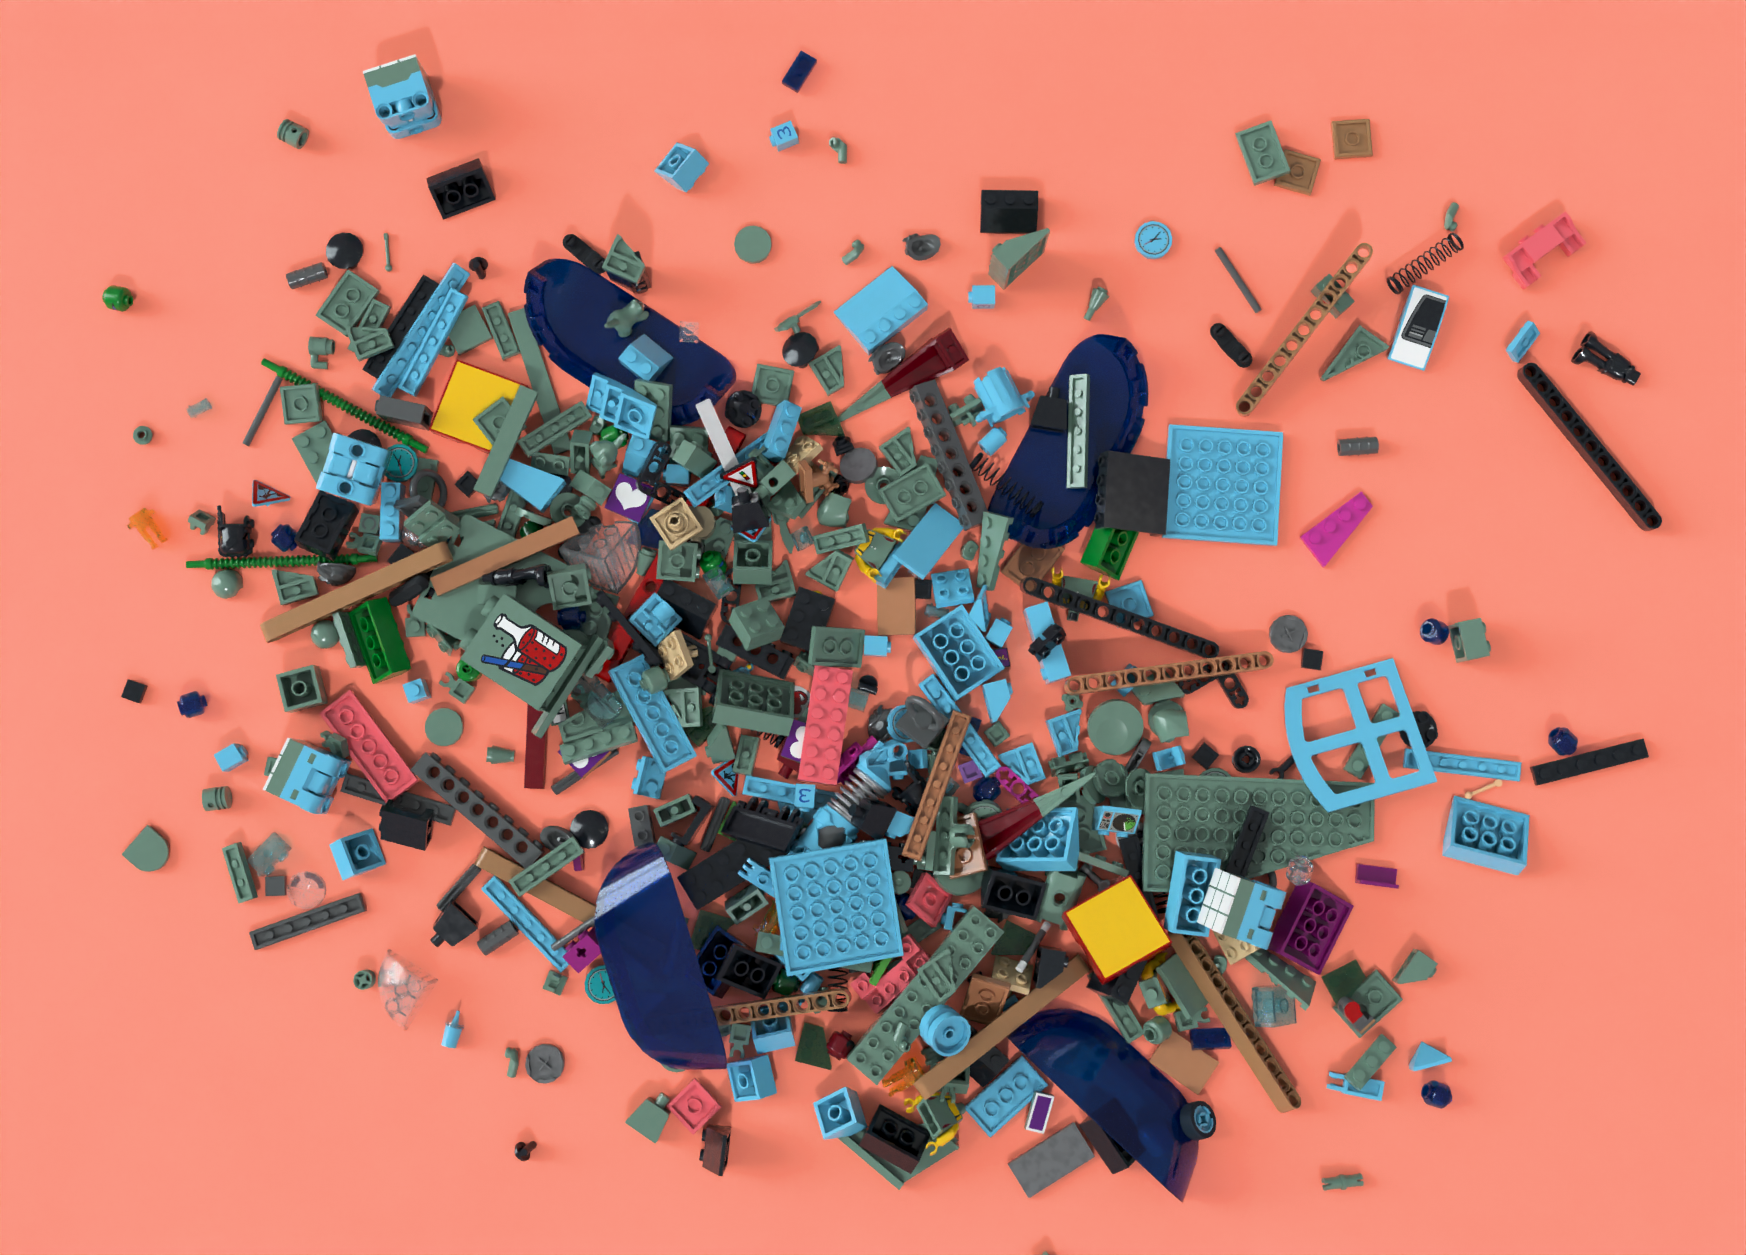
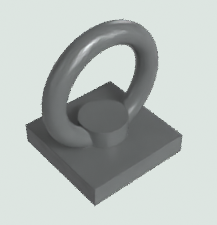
M419 470L410 481V497L396 500L394 508L410 517L428 502V499L417 493L418 482L426 476L436 481L440 490V498L437 504L444 508L448 495L445 481L434 470Z
M911 695L905 700L907 712L900 718L895 727L926 750L948 725L950 719L940 713L927 700Z

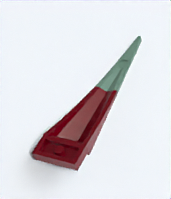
M947 328L934 338L928 340L834 419L830 426H834L881 402L908 391L915 385L952 372L968 362L969 358L952 329Z
M1091 773L1035 799L978 821L986 861L991 860L1093 779L1097 773Z

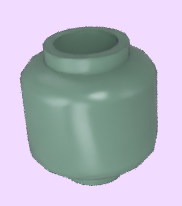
M656 666L643 671L642 679L639 681L643 691L647 690L650 694H655L667 688L670 678L664 668Z
M1155 1016L1143 1025V1035L1152 1044H1160L1170 1038L1172 1034L1171 1024L1163 1016Z

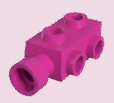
M872 735L862 747L855 742L841 754L837 784L841 782L845 785L844 781L852 782L848 775L855 777L856 774L853 772V769L858 764L859 755L873 749L878 742Z

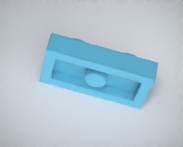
M1527 320L1513 341L1508 345L1506 352L1513 362L1519 363L1540 335L1534 322Z

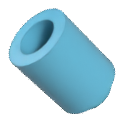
M994 427L978 442V445L987 455L992 456L1007 441V433L1001 427L998 429Z

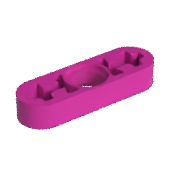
M1000 767L996 771V780L1021 804L1029 801L1026 798L1023 801L1020 799V797L1026 794L1027 790L1031 792L1028 794L1030 798L1039 797L1010 768ZM1007 770L1009 772L1007 776L1011 780L1014 776L1016 780L1007 787L1006 784L1009 782L1006 779H1000V771L1005 772ZM1021 783L1024 791L1021 794L1014 793V784Z

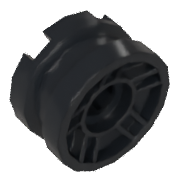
M1242 746L1235 750L1232 755L1233 767L1241 773L1254 771L1258 768L1261 760L1259 752L1252 746ZM1244 756L1249 757L1248 763L1242 761V758H1244Z

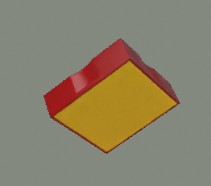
M456 359L429 430L435 435L457 443L470 445L481 452L489 454L493 445L472 419L501 397H504L511 406L519 386L529 387L523 383Z
M1131 875L1068 909L1062 915L1063 921L1075 941L1084 950L1090 966L1102 985L1127 972L1135 964L1146 961L1164 951L1172 944L1170 937Z

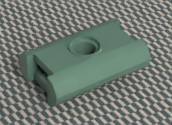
M1049 871L1045 881L1047 886L1036 921L1041 923L1043 919L1058 924L1060 930H1068L1062 915L1063 912L1077 905L1086 875L1078 871L1077 875L1067 871ZM1058 893L1064 894L1065 898L1059 901L1056 900L1054 896Z

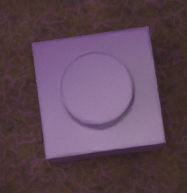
M973 760L958 765L964 784L983 777Z

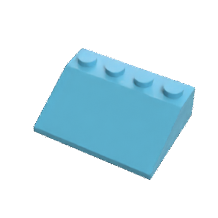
M891 266L833 313L867 355L870 356L878 346L884 345L927 311L928 303Z
M963 605L958 606L915 634L912 638L954 702L1005 669Z
M1454 795L1443 839L1442 856L1518 876L1527 866L1530 815Z
M1055 808L999 852L996 862L1003 869L1010 871H1076L1079 857L1078 808Z

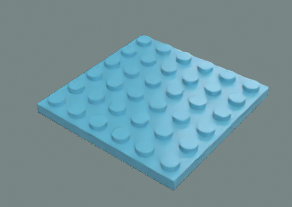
M1169 424L1166 459H1170L1166 535H1163L1162 538L1277 546L1283 432Z
M886 838L769 858L787 976L904 956Z

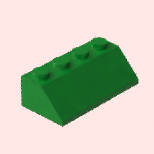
M1094 528L1080 563L1091 570L1119 581L1139 532L1111 528Z
M387 597L366 601L349 612L373 684L402 675L411 669L410 660L404 649V643L400 637L398 625L394 620Z

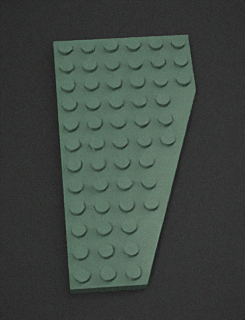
M1145 773L1142 891L1169 892L1176 851L1213 855L1221 859L1220 869L1225 870L1250 805L1265 810L1270 814L1245 875V878L1248 879L1286 868L1291 863L1297 865L1373 842L1375 800L1328 813L1313 796L1304 780ZM1325 781L1334 794L1374 784L1368 782Z

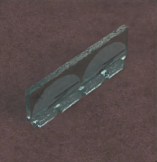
M584 671L570 694L603 730L620 715L619 711L623 708V705L614 696L612 697V693L603 683L600 684L601 681L595 675L591 679L585 675Z

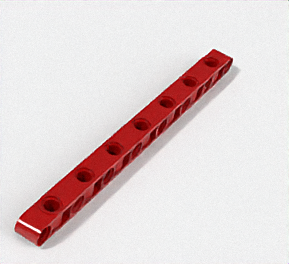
M728 426L725 434L734 454H736L741 448L746 434ZM715 450L711 457L714 460H716L717 463L712 469V471L721 465V462ZM715 493L698 506H706L708 508L710 500L714 497ZM687 499L686 504L688 506H692L690 501ZM658 553L624 613L627 620L654 592L657 594L664 581L656 579ZM652 582L655 583L656 589L653 592H648L647 585ZM620 623L610 638L614 643V650H618L619 656L613 660L607 659L603 663L600 673L594 675L607 683L612 681L608 671L622 664L632 646L631 643L634 642Z

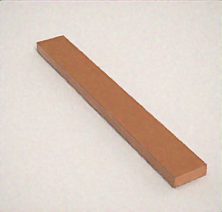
M573 516L431 577L430 580L437 596H441L482 578L484 574H490L491 571L505 568L580 535Z
M955 710L952 712L902 856L921 862L972 718L970 715Z

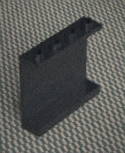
M1109 450L1100 453L1098 458L1099 475L1096 480L1098 493L1095 498V503L1097 504L1094 516L1095 529L1111 528L1150 533V536L1153 537L1166 535L1170 459Z

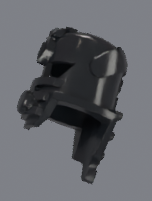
M217 505L219 554L223 557L231 558L247 557L252 554L254 539H250V534H252V528L255 527L254 520L246 515L243 524H226L222 507Z
M906 760L904 763L908 767L907 773L913 779V782L904 790L894 786L891 795L895 800H899L901 803L904 802L907 805L906 811L915 818L927 782L915 770L914 766Z

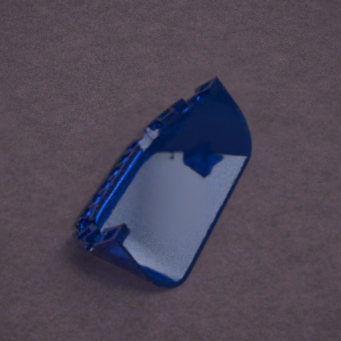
M555 258L545 260L528 271L524 284V293H526L524 309L534 338L539 346L543 345L550 353L548 357L551 361L589 388L592 375L597 372L634 390L635 380L639 378L624 367L618 358L633 341L643 334L647 335L673 357V360L654 381L673 385L671 425L682 426L699 420L701 417L697 411L696 404L710 399L714 407L736 382L735 369L726 357L646 304H644V311L649 312L648 318L635 323L632 326V333L628 337H620L614 327L605 328L604 325L613 311L623 309L636 298L587 266L575 261Z
M1107 334L1090 336L1080 342L1064 360L1051 387L1060 388L1059 398L1067 400L1066 433L1034 429L1029 426L1005 471V476L997 489L1000 488L1012 477L1003 494L1018 481L1009 498L1024 486L1015 503L1030 491L1021 508L1034 496L1036 498L1031 503L1027 512L1034 508L1039 501L1044 502L1043 507L1031 519L1029 518L1030 513L1025 515L1027 506L1019 510L1021 502L1013 505L1015 497L1007 500L1009 492L1001 495L1003 488L995 490L989 503L988 511L1014 518L1013 524H1009L1008 532L1010 535L1008 539L1031 548H1057L1076 539L1079 536L1078 532L1084 526L1089 527L1094 521L1097 509L1095 498L1098 493L1096 480L1099 475L1098 458L1100 453L1108 450L1131 453L1145 422V419L1142 418L1144 406H1148V381L1145 367L1139 362L1138 352L1127 338ZM1089 374L1087 488L1069 489L1067 488L1069 375Z
M647 842L629 851L627 855L611 868L602 882L596 899L595 934L620 1017L631 1039L634 1040L645 1054L657 1062L682 1070H725L727 1068V1058L724 1044L672 875L658 845Z
M1056 1008L1039 1011L1007 1036L1034 1065L1178 1200L1182 1203L1184 1202L1197 1162L1199 1140H1191L1182 1130L1180 1112L1188 1102L1173 1083L1130 1043L1128 1044L1108 1023L1080 1010Z

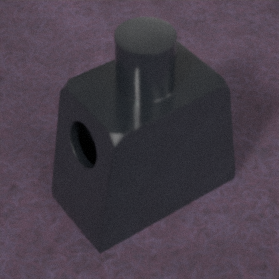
M1049 387L1048 396L1041 395L1039 397L1030 428L1066 433L1067 400L1059 398L1060 388Z
M746 486L739 487L737 489L738 496L732 497L731 504L733 533L769 527V514L759 493H749Z
M862 798L859 805L852 804L849 807L848 813L853 816L851 819L853 825L877 840L884 838L897 809L885 801Z
M452 898L433 923V930L436 934L430 941L436 947H439L444 941L450 946H455L478 929L479 923Z

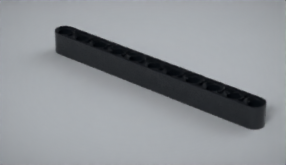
M1527 363L1517 372L1518 380L1637 526L1645 532L1660 527L1662 523L1660 514L1539 366L1535 363ZM1525 369L1531 371V377L1526 375ZM1537 384H1541L1543 386V392L1538 390ZM1550 399L1555 401V407L1550 404ZM1562 413L1567 415L1568 421L1562 419ZM1574 428L1579 430L1580 436L1575 435ZM1586 443L1591 445L1592 451L1586 448ZM1598 458L1604 461V466L1598 463ZM1611 473H1614V474H1615V476H1616V481H1613V480L1611 479V477H1610V474H1611ZM1623 488L1628 490V496L1623 494ZM1635 503L1640 505V511L1635 508ZM1647 518L1652 519V526L1647 523Z
M1026 577L1020 582V590L1026 595L1048 601L1054 605L1202 658H1215L1219 654V646L1215 642L1035 577ZM1028 580L1034 583V588L1031 591H1028L1025 586ZM1046 587H1049L1052 590V594L1049 598L1045 597L1044 595V589ZM1065 593L1070 597V601L1067 604L1062 602V596ZM1082 600H1085L1088 604L1087 609L1084 611L1080 608ZM1101 606L1106 611L1103 617L1098 615V609ZM1118 613H1121L1123 615V621L1121 623H1118L1116 621V615ZM1136 619L1141 622V627L1138 630L1134 628V621ZM1155 625L1159 629V633L1156 636L1151 632ZM1172 632L1176 634L1174 642H1171L1169 639V635ZM1190 638L1194 641V646L1191 649L1187 646V641ZM1207 645H1210L1212 648V652L1209 655L1205 653Z

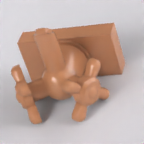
M819 459L818 463L823 465L821 471L817 464H813L811 468L806 460L798 461L799 490L806 504L814 502V487L819 486L821 490L825 489V496H828L829 492L834 488L839 487L838 483H833L834 477H829L830 470L837 474L839 472L834 467L833 462Z

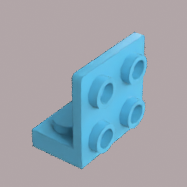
M642 756V759H638L636 770H638L637 778H634L632 781L631 789L634 790L633 794L660 799L666 773H661L654 758Z

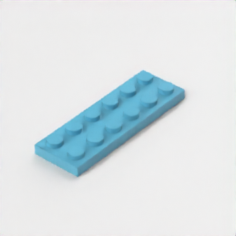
M642 654L609 670L608 673L661 773L664 774L695 758L697 754L664 692L660 691L650 694L647 690L643 691L639 681L642 679V672L650 669Z

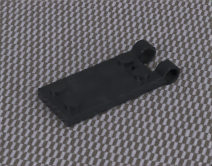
M682 633L687 647L691 645L697 647L692 649V651L698 650V656L691 657L694 665L680 677L701 688L706 693L713 695L717 685L704 678L710 666L708 648ZM640 634V636L645 640L649 647L662 661V664L660 666L665 668L663 660L658 653V647H655L642 634ZM634 646L632 647V649H633L634 651H636L637 653H639V654H641V655L643 654L644 657H646V655L643 653L642 650H641L640 652H638V651L634 648ZM712 650L713 663L719 667H724L723 669L729 670L733 662ZM703 664L704 668L700 669L699 665Z

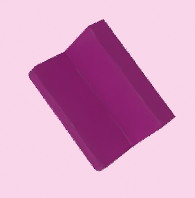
M1357 864L1355 883L1399 889V885H1396L1397 869Z

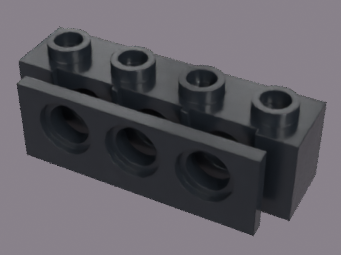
M725 625L715 644L716 646L732 652L739 658L785 681L795 662V659L792 658V653L784 649L781 652L775 649L776 645L769 643L760 646L761 652L758 655H753L751 650L746 651L743 644L741 646L734 645V641L738 636L732 626ZM772 654L778 656V661L774 664L768 662V658Z

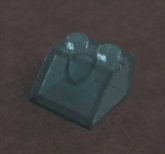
M1280 984L1277 986L1263 985L1252 987L1251 997L1253 1000L1255 1027L1275 1028L1296 1024L1295 997L1291 999L1286 995L1288 991Z

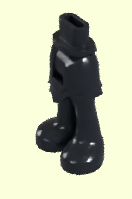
M1592 331L1588 332L1581 341L1580 345L1582 347L1575 352L1571 362L1576 365L1583 362L1590 363L1597 367L1598 370L1596 371L1601 372V374L1634 386L1641 373L1635 370L1634 365L1631 366L1629 360L1619 353L1612 352L1599 342L1595 333ZM1589 349L1599 353L1608 360H1602L1601 358L1593 354Z
M540 564L526 569H515L514 567L491 571L490 574L482 575V580L484 583H491L493 586L524 585L527 580L536 579L539 586L549 588L547 572H551L552 569L547 564Z

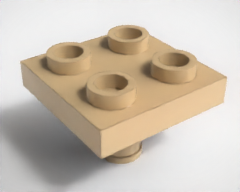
M802 435L788 448L786 457L783 460L797 474L799 472L798 461L806 460L812 468L814 464L812 460L824 449L813 439Z
M682 497L650 517V520L671 551L703 531L700 523Z
M681 630L673 631L657 645L658 653L663 660L670 681L678 679L694 665L691 657L698 656V650L692 651V649L697 648L695 645L687 647Z
M1212 930L1230 965L1261 949Z
M996 955L991 978L1011 983L1007 997L1012 995V991L1028 995L1033 965L1027 964L1023 972L1020 973L1015 969L1020 961Z

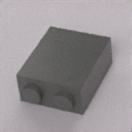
M380 395L379 400L375 403L376 414L384 421L429 431L433 412L427 406Z

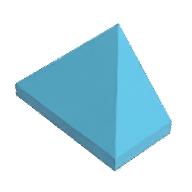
M1421 1041L1408 1066L1410 1070L1418 1071L1452 1062V1059Z

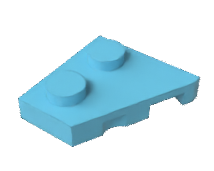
M1032 742L997 755L1027 785L1046 779Z

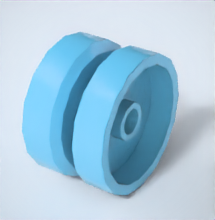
M940 1004L932 1007L925 1013L919 1026L920 1036L923 1041L941 1056L950 1057L958 1054L965 1048L971 1035L968 1021L948 1005Z

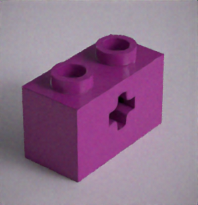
M595 927L589 931L585 929L578 936L579 940L577 942L573 940L565 948L567 952L562 956L578 974L610 944Z

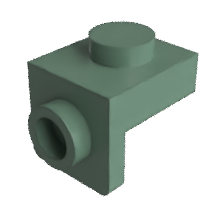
M764 445L759 450L755 448L748 454L749 458H756L759 480L774 468L762 455V452L766 449Z

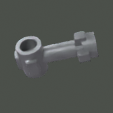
M1084 863L1078 870L1097 885L1099 892L1110 886L1108 879L1102 880L1092 871V865Z

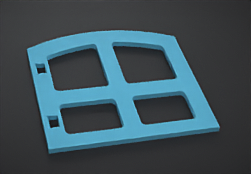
M1393 658L1286 688L1284 716L1287 740L1292 757L1306 786L1328 813L1437 782ZM1375 669L1376 675L1366 677L1364 671ZM1379 677H1386L1400 715L1399 717L1382 722L1371 723L1358 684ZM1318 685L1319 691L1309 693L1307 687ZM1342 689L1356 728L1311 742L1305 741L1302 724V700ZM1405 731L1419 771L1391 778L1377 738ZM1361 743L1375 783L1340 794H1334L1318 772L1311 757Z

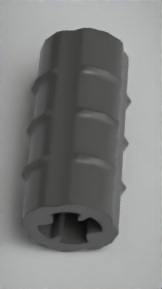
M322 262L286 274L287 282L292 290L328 278L326 267Z
M1377 436L1337 440L1339 457L1376 454L1379 450Z
M509 920L477 941V945L482 953L487 956L517 936L519 931L514 923Z

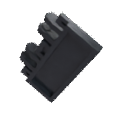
M753 796L748 804L745 801L739 800L737 805L733 806L721 830L723 835L785 854L789 853L804 822V819L800 818L801 812L799 809L794 808L791 813L790 807L784 806L779 813L768 808L767 800L762 799L759 804L758 798Z

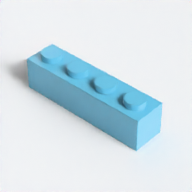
M900 542L894 546V550L888 555L886 562L882 564L879 570L882 577L880 575L874 577L877 581L876 584L885 589L902 566L901 563L892 557L902 543Z

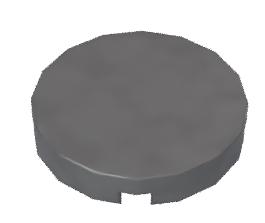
M862 447L848 451L840 462L842 476L849 483L853 484L867 482V479L872 478L878 469V462L874 453Z
M1281 616L1273 621L1269 628L1270 643L1280 652H1296L1307 641V628L1304 622L1296 616Z
M541 1044L534 1047L527 1055L525 1068L530 1078L544 1084L553 1082L560 1077L565 1066L563 1053L552 1044Z

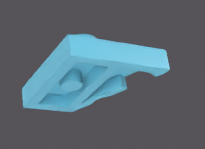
M1081 708L1045 721L1058 757L1078 751Z

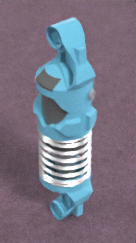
M894 739L884 743L878 741L873 749L859 755L858 764L853 769V772L863 780L860 782L854 776L849 775V778L858 786L855 787L850 782L844 781V784L852 789L853 792L851 793L843 786H840V790L844 793L835 792L838 799L831 798L832 803L828 802L824 807L818 808L812 816L813 821L807 828H803L800 832L801 836L798 840L794 841L787 855L853 844L858 838L857 833L860 829L851 823L853 816L848 813L849 807L852 804L859 805L862 798L885 799L884 795H888L887 793H890L892 790L889 764L892 761L905 758L908 752L907 746ZM899 746L898 752L894 754V748Z

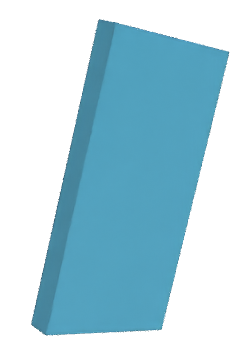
M934 503L892 557L923 580L964 528L960 525L957 518L937 503Z
M1021 1055L975 1096L965 1108L991 1138L1032 1101L1035 1090L1041 1092L1048 1084Z

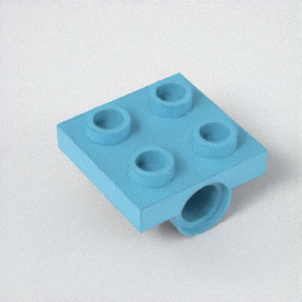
M968 568L931 574L936 608L975 602Z
M655 592L628 619L655 647L682 620L675 610Z

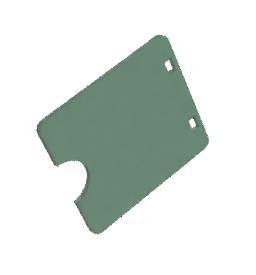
M465 515L460 520L459 534L464 537L460 546L453 545L458 535L451 537L447 544L454 560L434 569L430 578L518 539L471 515ZM539 552L502 569L513 567L515 569H526L540 564H547L551 566L552 571L566 569V566L569 565L543 552ZM482 578L441 596H437L435 591L430 600L425 598L430 587L434 588L430 580L429 587L420 594L413 608V614L416 618L462 640L469 629L474 628L479 631L487 619L481 615L484 604H477L478 585L492 584L484 583ZM536 579L527 580L524 585H517V600L536 612L541 606L552 603L550 589L539 586Z

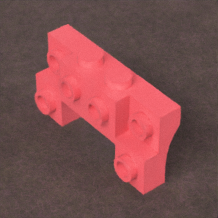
M1566 211L1546 226L1543 224L1533 230L1534 235L1523 237L1518 241L1520 245L1503 257V260L1513 271V278L1523 290L1541 277V274L1533 264L1559 245L1566 256L1569 257L1586 244V241L1579 234Z
M911 934L906 935L902 939L904 956L901 957L903 960L886 973L876 986L869 983L871 975L863 972L850 984L859 997L867 1002L875 1014L880 1013L901 994L917 975V969L931 957Z

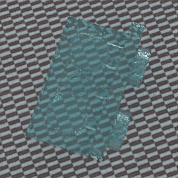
M273 832L247 859V862L257 871L256 874L259 877L269 876L276 869L274 866L278 862H283L289 856L288 852L292 848L276 832Z

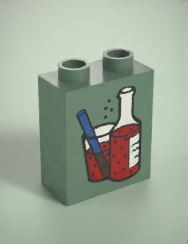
M503 593L499 599L493 595L481 611V615L487 619L479 631L471 628L462 638L459 647L465 650L460 659L536 710L545 711L588 646L512 596Z

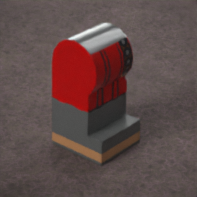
M1344 996L1338 1001V1010L1361 1035L1376 1022L1366 1011L1361 1012L1359 1004L1350 997Z

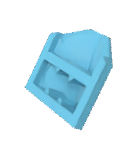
M987 585L982 586L969 613L970 618L982 632H986L991 619L986 596Z

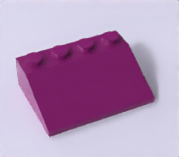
M1299 877L1273 930L1268 949L1320 975L1354 905L1315 883Z

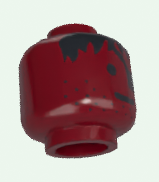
M844 1030L841 1033L834 1031L826 1043L827 1053L839 1061L841 1058L847 1059V1055L855 1046L854 1041L851 1040L852 1035Z

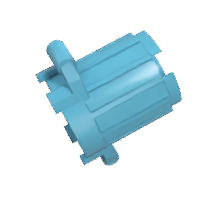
M1005 367L992 369L986 372L987 375L982 381L978 377L973 382L974 389L986 410L981 411L975 417V420L980 423L987 419L990 427L1016 414L1021 415L1025 413V408H1030L1028 402L1035 396L1033 391L1020 395L1009 371Z

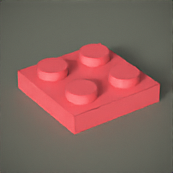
M924 872L918 879L905 905L932 928L937 926L953 895L944 891L931 875Z
M694 1078L666 1107L694 1135L722 1106Z

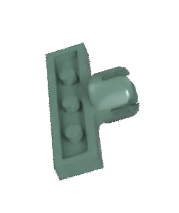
M955 796L943 797L936 817L933 875L954 876L956 849L969 848L975 841V839H967V835H975L974 828L969 824L957 823L958 797Z

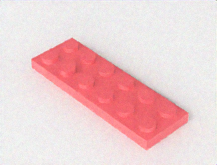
M818 665L814 667L798 780L837 785L853 670Z
M352 690L346 692L319 713L333 733L347 739L349 755L385 803H387L388 799L395 800L419 781Z

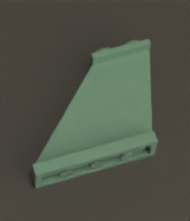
M924 1123L918 1124L919 1126L927 1129ZM866 1129L852 1136L838 1138L898 1190L904 1185V1182L960 1148L957 1143L959 1140L955 1136L944 1146L940 1145L937 1148V1153L933 1156H930V1153L935 1150V1147L929 1146L927 1149H924L919 1163L910 1174L859 1146ZM930 1135L928 1142H936L937 1140H933Z

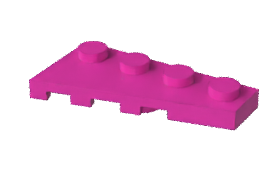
M1361 491L1303 534L1300 539L1320 565L1325 567L1373 506Z

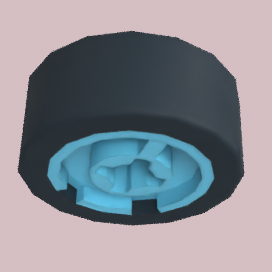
M1195 1101L1184 1105L1181 1109L1180 1124L1188 1138L1198 1141L1207 1139L1214 1134L1216 1130V1117L1210 1105L1204 1101Z

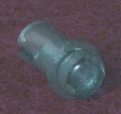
M205 398L194 405L189 404L186 411L191 419L194 417L198 418V415L212 409V405Z
M933 603L926 604L924 615L927 618L931 616L939 619L949 613L948 608H936Z

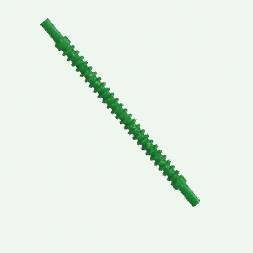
M266 358L261 361V365L276 372L280 378L285 377L286 381L294 382V385L311 384L310 380L306 381V378H302L301 375L297 376L296 372L288 371V368L285 366H278ZM318 385L320 398L322 397L323 401L327 400V403H332V406L336 405V408H341L342 411L346 410L347 414L355 415L356 419L364 420V423H369V426L374 425L375 429L383 430L384 434L388 433L389 437L397 438L398 442L402 441V444L406 446L410 445L425 454L427 453L429 447L413 439L412 435L405 434L404 431L400 432L399 428L391 427V424H386V421L381 422V418L372 417L371 413L363 412L362 408L358 409V406H353V403L348 404L347 400L339 399L338 395L330 394L329 390L325 391V388L320 389V385Z
M347 553L345 556L343 554L338 556L337 554L334 561L321 556L317 557L316 555H313V557L311 555L307 557L305 555H302V557L300 555H297V557L292 555L291 558L288 555L285 558L284 556L280 558L278 556H275V558L272 556L269 558L267 556L264 558L259 556L258 559L256 557H253V559L251 557L247 559L245 557L242 559L240 557H237V559L232 557L231 560L228 557L225 560L224 558L220 560L218 558H215V560L213 558H206L205 560L186 561V568L213 570L214 568L219 569V567L221 569L225 567L227 569L230 567L232 569H235V567L240 569L242 566L245 569L246 566L248 568L252 566L254 568H257V566L259 568L263 566L265 568L268 566L272 568L274 565L277 568L279 565L281 567H284V565L287 567L290 565L292 567H295V565L300 567L301 564L305 567L306 564L308 566L312 564L317 566L318 561L321 563H346L347 565L351 563L352 565H358L365 562H378V555H359L358 553L349 555Z

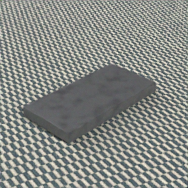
M1072 1122L1007 1164L1027 1197L1031 1198L1094 1158L1095 1155L1076 1124Z

